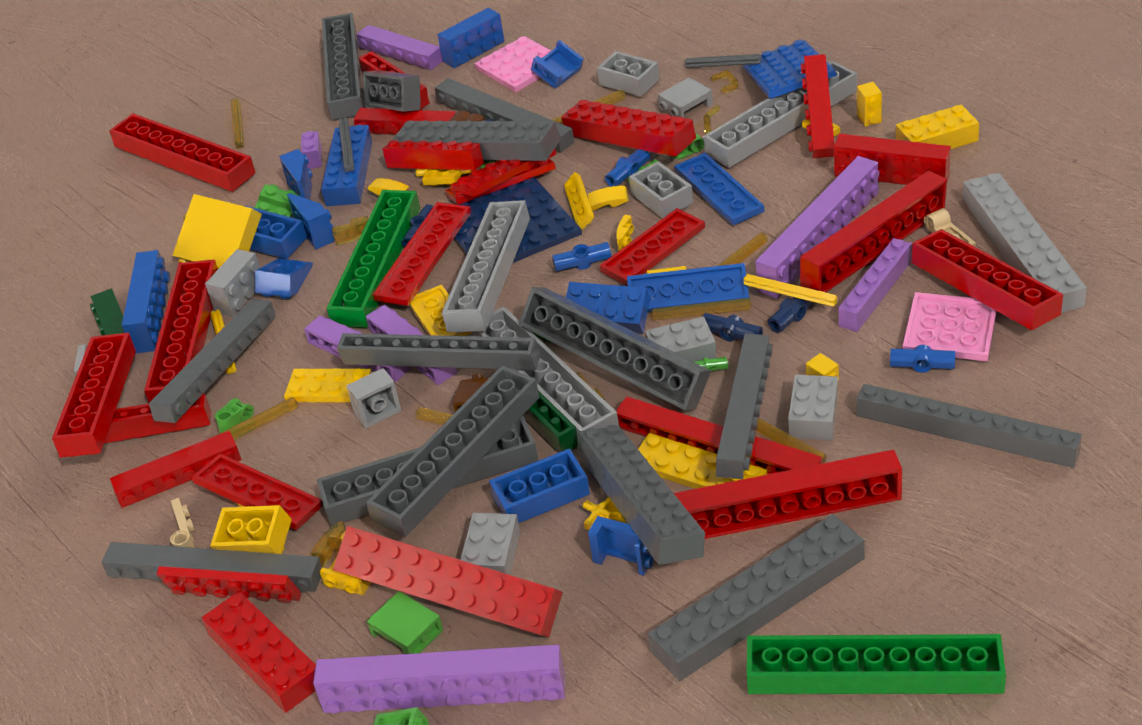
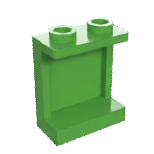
M400 591L390 598L367 621L372 636L382 635L401 647L404 654L421 653L443 631L438 614Z

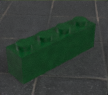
M112 288L91 295L93 303L89 305L101 335L124 333L122 328L123 314Z
M538 390L539 398L523 414L524 418L558 452L577 447L578 436L576 427Z

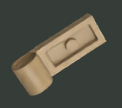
M942 208L924 217V223L930 232L934 233L942 229L972 246H976V242L951 223L950 215L945 209Z
M179 498L173 499L171 504L180 530L171 535L170 542L172 546L195 548L191 533L195 531L192 520H187V517H190L187 505L182 506Z

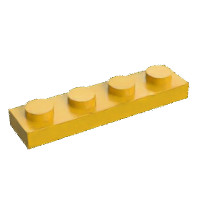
M574 172L565 182L564 187L575 222L583 230L592 222L594 215L581 176Z

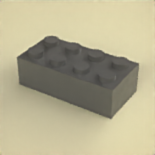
M381 70L363 72L364 105L398 111L420 110V78L418 75Z

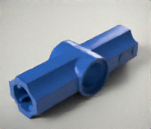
M638 149L628 158L621 157L617 161L616 167L605 175V181L610 187L619 185L651 159L650 153Z
M608 242L589 247L585 244H578L573 247L572 251L552 255V260L556 272L573 267L583 270L589 268L591 263L609 259L611 251Z
M918 345L914 349H891L890 367H913L915 371L920 373L928 372L931 368L955 369V351L932 350L927 345Z

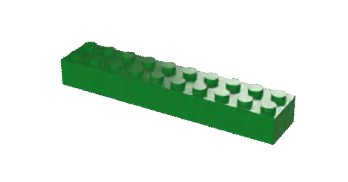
M381 191L326 308L329 319L347 327L368 328L366 315L375 311L379 304V301L374 300L373 293L400 256L404 247L401 241L411 227L410 220L419 213L420 204L417 191Z
M1001 634L747 636L748 694H1005L1006 670Z

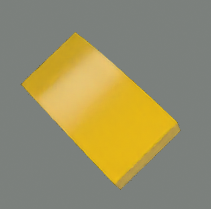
M376 178L368 186V190L379 196L382 190L408 191L409 186L384 178Z
M612 186L588 193L589 203L593 211L608 204L614 208L629 201L626 186Z
M629 215L623 216L617 228L618 251L632 242L630 235L633 233L634 225L632 224V217Z

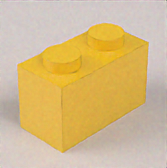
M874 82L857 86V116L865 127L882 122V92Z

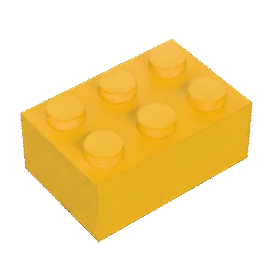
M280 505L222 508L210 547L217 550L282 554L292 519Z

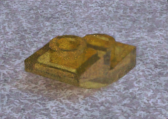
M368 216L350 219V224L332 227L336 246L359 239L368 221Z
M343 521L337 522L328 529L318 540L311 552L312 556L320 558L322 568L331 559L332 552H339L342 543L341 536L346 531Z

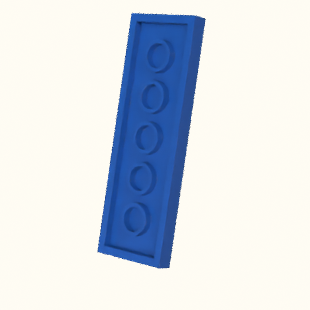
M706 153L674 166L675 172L692 185V188L732 225L765 212L764 205Z
M745 263L627 276L629 287L647 289L650 296L648 312L749 301L748 286L744 285V277L746 276Z

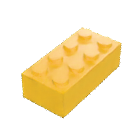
M962 104L896 124L895 140L947 145L953 149L976 142L979 139V122Z

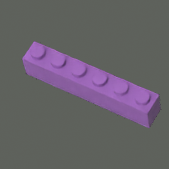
M371 25L366 26L356 34L359 48L428 70L434 69L442 62L440 47Z
M896 238L892 239L840 305V327L855 332L859 331L911 263L912 243Z
M386 305L366 315L369 331L373 334L423 335L418 328L411 326L405 318H401L395 310H391ZM414 366L437 385L457 374L456 368Z
M321 315L304 328L309 344L340 358L337 347L342 333L362 334L360 331H355ZM358 365L365 369H371L372 372L384 368L394 382H397L411 369V366Z

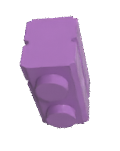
M307 131L301 134V153L306 154L309 161L307 168L309 169L322 166V145L317 131Z

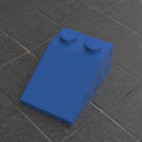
M299 149L279 156L289 188L300 197L310 200L312 191L311 178L313 176L311 170L307 168L309 161L306 154H302Z
M291 193L287 194L293 218L303 220L307 239L315 250L335 242L334 234L336 231L332 223H330L332 216L329 210H325L320 203Z
M278 258L255 270V293H262V296L266 297L278 295L282 299L291 298V296L298 293L313 266V262Z

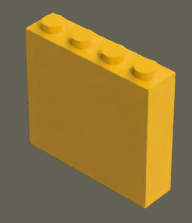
M193 194L172 256L178 258L180 263L215 259L219 269L237 249L249 252L262 214L252 208Z

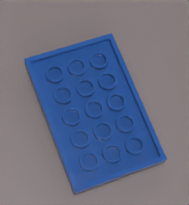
M797 40L791 45L779 46L777 50L763 52L760 64L742 65V67L771 99L803 88L802 79L805 78V74H801V63H804V56L820 54L805 40ZM826 61L828 79L837 76L835 69Z

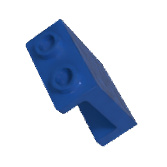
M559 40L556 43V47L541 58L537 55L533 58L531 70L556 89L581 70L584 58Z
M597 516L588 531L593 563L602 565L606 556L609 555L637 563L639 575L644 576L647 569L652 567L654 558L631 526L623 522Z

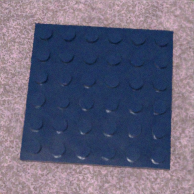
M535 177L459 204L469 206L471 213L453 240L467 256L490 202L526 201L530 220L513 263L582 235V230Z

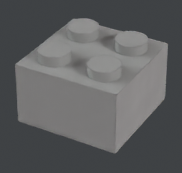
M384 368L346 385L354 415L365 429L401 412L394 381Z

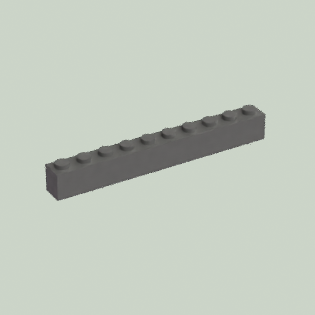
M449 78L434 88L437 102L458 111L480 114L485 120L553 121ZM555 122L561 137L555 150L562 153L574 143L573 130L568 126Z
M251 299L149 403L154 421L176 423L272 322L275 318L272 301Z
M342 333L337 347L343 363L355 365L499 369L503 365L510 369L536 370L540 358V351L535 338Z
M744 335L716 458V477L743 479L745 470L749 471L750 457H752L753 452L752 443H755V430L758 427V417H760L763 392H765L768 368H770V359L773 352V344H769L768 335Z
M863 384L857 396L858 417L1071 468L1075 467L1080 454L1082 438L1080 433L868 384Z
M111 542L101 561L107 576L113 578L122 577L159 581L161 579L156 575L159 566L287 575L301 592H316L321 579L320 570L322 568L320 558L316 556Z

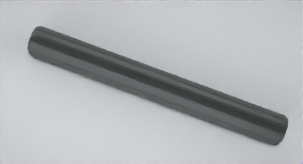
M760 54L687 58L685 60V67L760 64L762 58Z
M345 117L339 119L344 167L345 171L349 172L354 170L349 122Z

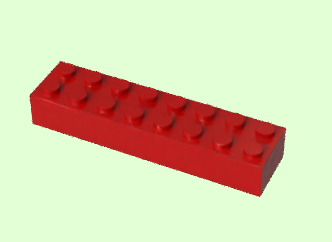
M580 100L561 116L563 125L572 128L573 137L675 157L696 139L692 119L614 106L613 104L608 105L600 102Z
M942 229L912 243V264L1007 316L1011 320L1016 321L1027 329L1034 330L1061 315L1063 293Z
M129 333L90 338L52 436V441L60 458L101 453L136 353Z

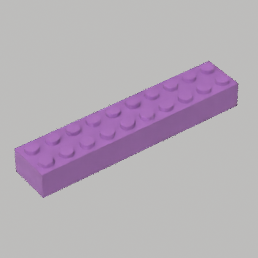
M857 156L756 260V276L788 284L796 281L800 276L801 256L848 225L868 205L869 201L874 196H877L879 192L878 162ZM757 288L758 292L776 299L782 295Z
M560 645L319 659L316 663L313 682L324 713L565 699V670Z

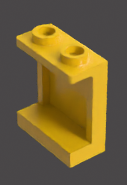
M344 531V533H343L342 536H341V540H343L345 531ZM336 558L329 569L321 568L320 575L323 584L329 588H337L351 594L364 595L371 584L370 581L333 570Z

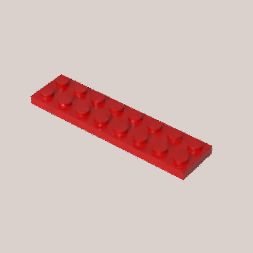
M436 202L374 291V300L409 306L470 215V207Z

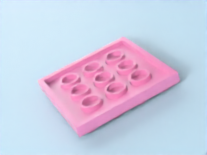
M523 36L500 50L493 52L491 55L482 58L474 63L475 69L517 92L541 78L531 70L533 58L537 55L542 58L551 50Z
M915 292L903 349H914L918 345H927L932 350L955 351V358L988 362L997 311L975 298Z

